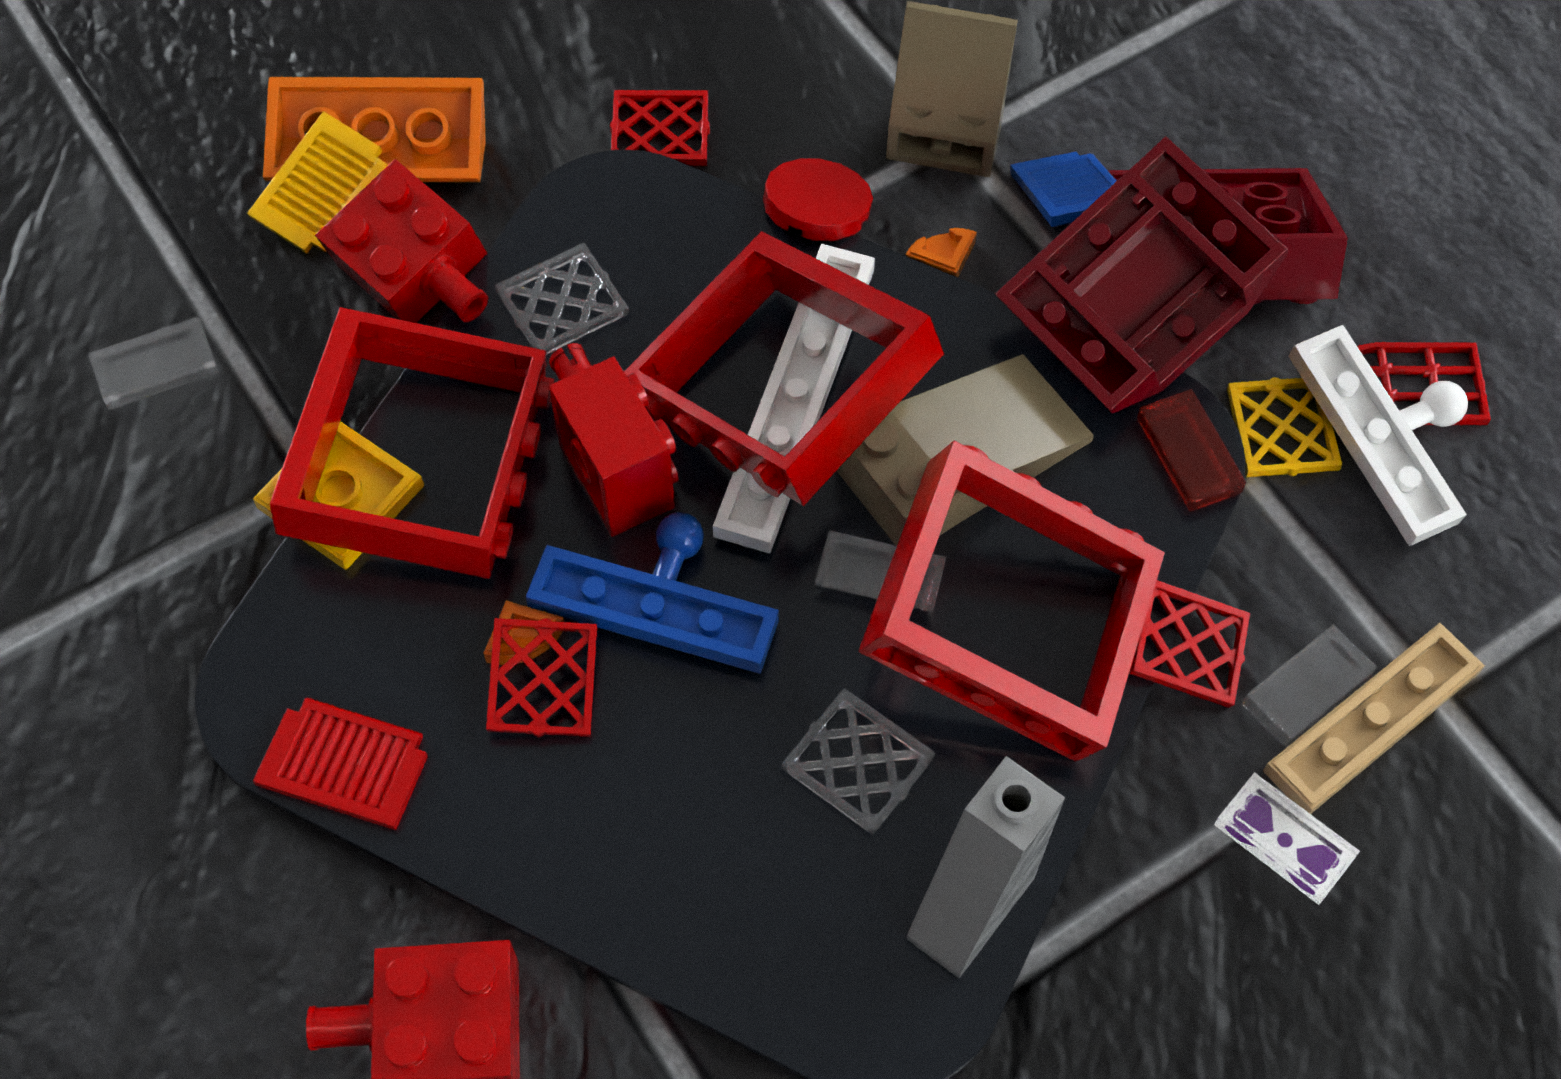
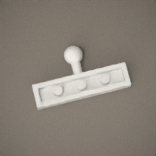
M1343 325L1294 345L1288 357L1409 546L1458 525L1467 514L1412 430L1427 423L1447 427L1459 422L1464 417L1468 407L1465 391L1456 383L1438 381L1429 385L1423 391L1420 402L1398 410Z

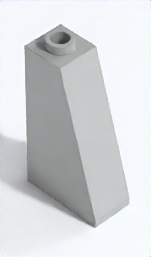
M1006 756L964 809L911 924L906 939L957 978H960L1035 879L1065 797Z

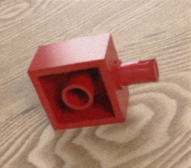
M394 159L315 234L337 266L396 319L417 323L441 300L463 322H470L476 319L488 304L489 298L486 293L478 289L465 277L488 254L471 224L397 159Z
M578 343L567 344V348L573 359L569 361L562 347L557 349L549 359L550 367L560 379V381L549 385L559 445L610 536L614 537L675 508L673 484L679 481V477L670 454L676 452V445L666 423L662 419L653 421L645 408L649 406L648 398L639 378L634 373L626 376L615 356L592 366L585 355L586 352L583 347Z
M497 940L374 948L373 997H370L368 1004L309 1006L306 1018L308 1048L310 1051H316L320 1048L369 1045L372 1052L371 1079H520L519 961L511 941Z

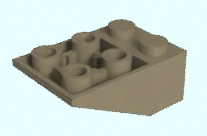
M907 1L888 126L886 159L990 178L1001 130L1018 20L992 14H981L941 7L939 5Z

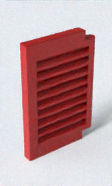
M306 697L299 712L287 708L253 779V783L255 786L396 831L428 755L425 751L418 750L423 733Z

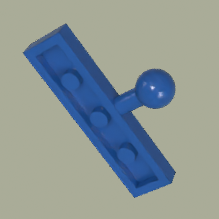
M684 512L669 514L659 523L656 530V542L661 553L653 574L546 545L525 597L527 606L580 623L597 624V627L759 674H761L779 622L778 609L676 581L683 561L697 554L704 541V532L700 522L694 516Z

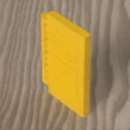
M323 111L247 214L250 218L306 254L313 245L326 252L315 234L388 166L387 163L378 158L382 153V149L374 142Z

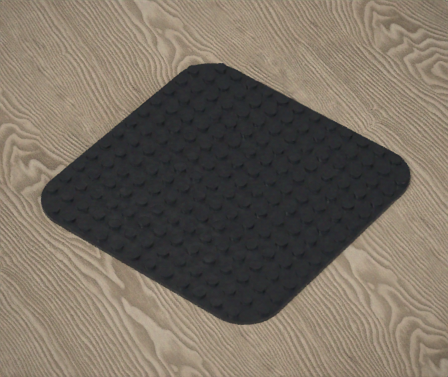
M611 150L593 153L572 160L545 176L526 196L488 250V254L483 257L468 278L478 289L483 290L489 298L484 311L476 319L470 322H463L448 307L435 325L437 328L546 350V377L555 379L554 383L560 381V379L550 367L549 359L561 347L569 361L573 359L567 348V344L578 343L583 347L586 352L585 355L592 366L615 356L622 370L625 371L762 231L816 258L821 244L875 258L874 272L869 285L930 315L944 355L901 401L1024 354L1094 435L1092 442L1034 478L1041 484V487L1067 501H1075L1086 505L1097 517L1118 528L1138 533L1142 536L1144 542L1165 552L1157 578L1158 581L1196 593L1236 507L1245 478L1246 462L1244 447L1234 420L1220 400L1209 389L1183 372L1163 391L1111 414L996 297L995 293L857 235L836 241H813L801 237L802 230L795 229L790 225L788 231L777 226L766 213L763 196L677 160L646 151ZM775 290L677 393L748 435L799 302ZM852 330L820 418L886 349L884 346ZM407 368L404 369L359 433L422 476L424 487L394 519L479 536L520 392ZM550 402L548 410L538 408L535 422L541 423V434L537 452L534 458L524 457L521 472L527 473L524 498L520 508L510 506L506 522L513 523L511 544L506 559L496 557L490 579L368 553H362L347 570H344L303 540L286 536L209 647L202 662L196 686L195 708L197 722L208 751L225 774L240 787L804 1079H951L978 1055L1000 1018L1154 684L1153 681L1129 674L1107 748L1075 762L858 652L895 553L896 545L837 471L804 506L790 498L771 553L769 554L713 537V524L733 471L723 466L714 457L710 449L699 443L696 447L686 444L676 435L671 426L666 423L676 445V452L670 454L679 477V481L673 484L675 508L611 537L560 448L552 402ZM987 506L939 536L909 621L1080 708L1120 575ZM675 512L688 513L700 522L704 532V541L697 554L683 561L676 581L779 610V622L761 674L597 627L590 737L546 734L542 737H536L533 734L486 731L491 663L486 662L483 653L494 630V618H499L506 600L527 606L525 597L546 545L653 574L661 553L656 542V530L659 523L669 514ZM1157 597L1154 598L1150 616L1153 623L1168 616ZM1169 597L1176 611L1189 605ZM564 618V622L580 623ZM1173 623L1158 630L1169 649L1178 632ZM563 631L557 642L567 651L582 636L579 632ZM1150 636L1146 637L1143 658L1146 663L1161 655ZM588 644L572 657L585 673H587ZM550 647L532 660L544 671L559 656ZM524 663L517 664L505 675L518 691L536 677ZM566 663L549 677L563 694L580 680ZM1161 663L1160 665H1158V666H1156V667H1154V668H1152V669H1153V670H1156V671H1160V669H1161L1163 663ZM499 681L496 711L512 698ZM543 684L539 685L525 698L539 714L557 700ZM586 686L569 700L583 716ZM308 697L423 733L418 750L425 751L428 758L396 831L255 786L253 779L287 708L299 712L304 699ZM519 704L501 718L506 724L528 725L533 721ZM563 706L546 720L550 726L573 727L577 723ZM1007 756L1064 796L1065 799L1035 879L962 976L957 978L909 942L906 936L964 809Z

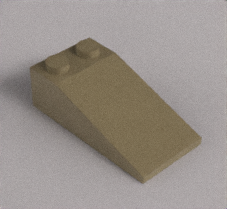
M1022 354L900 401L839 467L837 472L897 547L927 463L952 441L955 440L962 445L979 448L992 461L1015 473H1023L1034 478L1092 442L1094 435ZM956 489L940 535L987 507V505Z

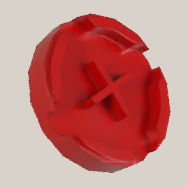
M811 158L788 161L772 170L765 183L763 195L765 211L777 226L788 231L790 225L795 229L802 230L801 237L813 241H836L855 235L862 229L863 222L868 221L873 201L869 184L857 172L840 163Z

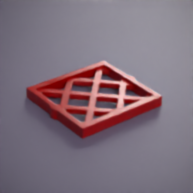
M614 90L613 118L610 122V132L612 134L611 150H619L618 137L624 133L634 141L625 150H639L642 148L646 152L660 154L689 166H707L708 135L710 134L708 90ZM636 102H649V103L642 108V107H641L640 105H638ZM672 102H686V103L683 104L680 108H678V107H677L674 103H672ZM625 104L635 114L622 122L619 119V108ZM662 104L672 114L659 122L649 113ZM697 104L702 107V119L698 122L686 114ZM644 119L653 128L641 137L630 127ZM678 119L690 127L679 137L667 128ZM661 133L671 143L661 151H658L648 142ZM695 134L702 137L701 149L697 152L685 143ZM677 148H679V149H680L682 152H684L685 154H671V153H672L673 151H675Z
M1157 580L1129 674L1227 708L1234 706L1241 665L1245 661L1243 653L1250 613ZM1157 597L1168 616L1153 623L1150 616L1154 598ZM1169 597L1189 605L1176 611ZM1195 610L1206 630L1192 637L1181 618ZM1207 611L1227 618L1215 624ZM1173 623L1184 642L1169 650L1158 630ZM1231 624H1234L1237 629L1233 650H1230L1219 632ZM1150 636L1161 655L1146 663L1143 658L1146 637ZM1211 636L1222 656L1208 663L1197 643ZM1186 649L1190 651L1199 666L1198 670L1187 676L1184 675L1174 656ZM1166 662L1173 676L1153 670L1152 668ZM1227 662L1230 670L1227 687L1223 689L1212 670ZM1204 675L1212 690L1191 682Z
M494 618L486 731L533 734L536 737H542L544 734L590 737L597 624L554 622L548 618L541 619L540 621ZM513 628L535 629L539 635L524 648H521L508 632ZM556 631L579 632L582 638L565 651L552 634ZM502 639L515 655L499 668ZM546 641L559 658L542 671L528 655ZM588 644L587 673H585L572 657ZM522 661L536 677L518 691L505 675ZM566 663L580 680L563 694L549 677ZM499 681L512 698L496 711ZM543 684L557 700L539 714L525 698L539 685ZM586 686L583 716L569 700ZM519 704L533 721L528 725L506 724L501 718ZM563 706L577 723L573 727L550 726L546 720Z

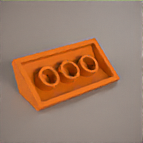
M269 77L263 164V179L265 181H271L323 111L380 146L382 153L379 155V159L388 165L394 159H397L422 182H480L486 144L484 82L482 78Z

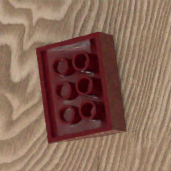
M1307 168L1202 169L1288 248V255L1255 304L1261 303L1263 300H1289L1298 304H1311L1318 299H1338L1348 237ZM1128 170L1108 171L1118 181Z

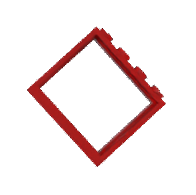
M761 231L646 348L624 373L626 376L634 373L639 378L649 402V406L645 408L653 421L662 419L671 426L680 439L691 447H696L699 443L707 447L714 457L727 469L737 472L741 468L750 473L756 483L768 494L779 497L783 493L804 506L944 355L930 315ZM775 290L886 348L786 456L779 454L677 393Z
M339 307L270 501L276 534L490 579L496 557L506 559L511 544L513 523L506 522L510 506L520 508L527 484V473L521 472L524 457L534 458L537 452L541 434V423L535 422L538 408L548 410L551 402L549 385L553 384L555 379L546 377V350ZM362 359L520 392L479 536L313 502Z
M954 440L927 463L858 652L1076 762L1108 746L1165 552L1144 542V539L1138 533L1118 528L1097 517L1086 505L1075 501H1067L1041 487V484L1035 478L1023 473H1015L992 461L979 448L962 445ZM956 489L1120 575L1080 708L909 621Z

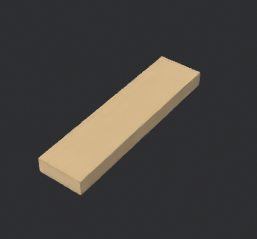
M1439 623L1269 761L1263 772L1308 817L1474 679L1485 665Z

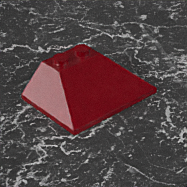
M1165 136L1000 288L995 295L1113 414L1163 391L1248 314L1289 252L1286 246Z

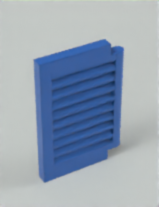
M1077 152L1010 164L1011 176L1051 227L1072 223L1117 181L1094 154L1079 155Z

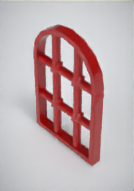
M1374 342L1357 346L1362 355L1377 353L1379 366L1370 367L1377 378H1381V384L1393 402L1420 401L1423 392H1398L1397 389L1392 390L1390 375H1423V378L1428 377L1429 385L1438 382L1437 375H1472L1475 392L1465 393L1468 401L1478 402L1480 415L1465 414L1454 425L1489 424L1491 416L1477 343ZM1386 353H1424L1426 366H1393V363L1387 362ZM1434 353H1468L1471 366H1441V363H1435Z

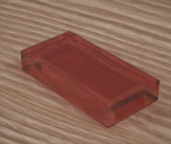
M1192 389L1140 407L1137 419L1190 512L1243 492L1247 482Z

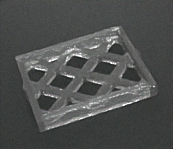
M581 243L495 285L498 295L512 314L516 327L521 328L533 348L546 350V355L629 314V307L610 281L608 272L603 271L585 243ZM580 260L588 262L595 273L594 277L576 274ZM571 262L568 272L555 270ZM546 277L564 280L560 294L542 291ZM536 279L533 289L522 287V285ZM573 282L591 286L586 300L568 296ZM599 288L607 290L614 301L613 305L594 302ZM511 294L530 297L525 311L517 309L510 298ZM538 299L556 303L552 317L533 313ZM564 305L583 308L579 322L560 319ZM591 310L603 312V314L588 320ZM530 321L548 325L544 339L536 338L529 327ZM557 327L569 329L553 338Z
M844 688L821 717L810 724L809 731L783 761L781 768L873 835L899 801L907 797L908 790L933 760L935 752ZM846 708L849 727L827 730L826 724L837 710ZM855 710L875 724L857 726ZM881 733L884 753L862 755L859 736ZM890 735L910 748V750L892 751ZM851 737L853 756L831 759L828 739ZM820 740L823 760L800 762L799 756L812 741ZM917 759L918 765L906 780L897 781L894 761ZM886 762L889 782L866 784L863 765ZM855 766L858 785L835 788L832 768ZM824 769L826 787L805 771ZM890 791L891 799L879 813L871 814L868 794ZM859 795L862 813L841 797Z

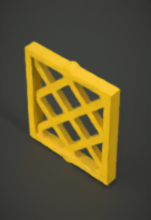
M1273 377L1270 380L1233 382L1228 384L1227 393L1233 420L1240 433L1244 447L1246 477L1285 474L1296 476L1299 473L1340 471L1342 461L1334 428L1317 401L1318 414L1306 407L1314 396L1302 378L1279 379ZM1305 388L1308 390L1300 402L1283 392V390ZM1260 391L1269 393L1260 405L1243 394ZM1276 398L1293 409L1284 420L1267 410ZM1241 404L1253 411L1246 422H1244ZM1299 414L1316 424L1308 436L1291 426V423ZM1260 416L1277 427L1268 439L1251 428ZM1322 430L1327 449L1314 441ZM1284 432L1301 443L1292 455L1274 444ZM1248 438L1261 446L1253 457ZM1309 448L1325 460L1301 462L1298 459ZM1269 451L1285 463L1261 465L1258 462Z

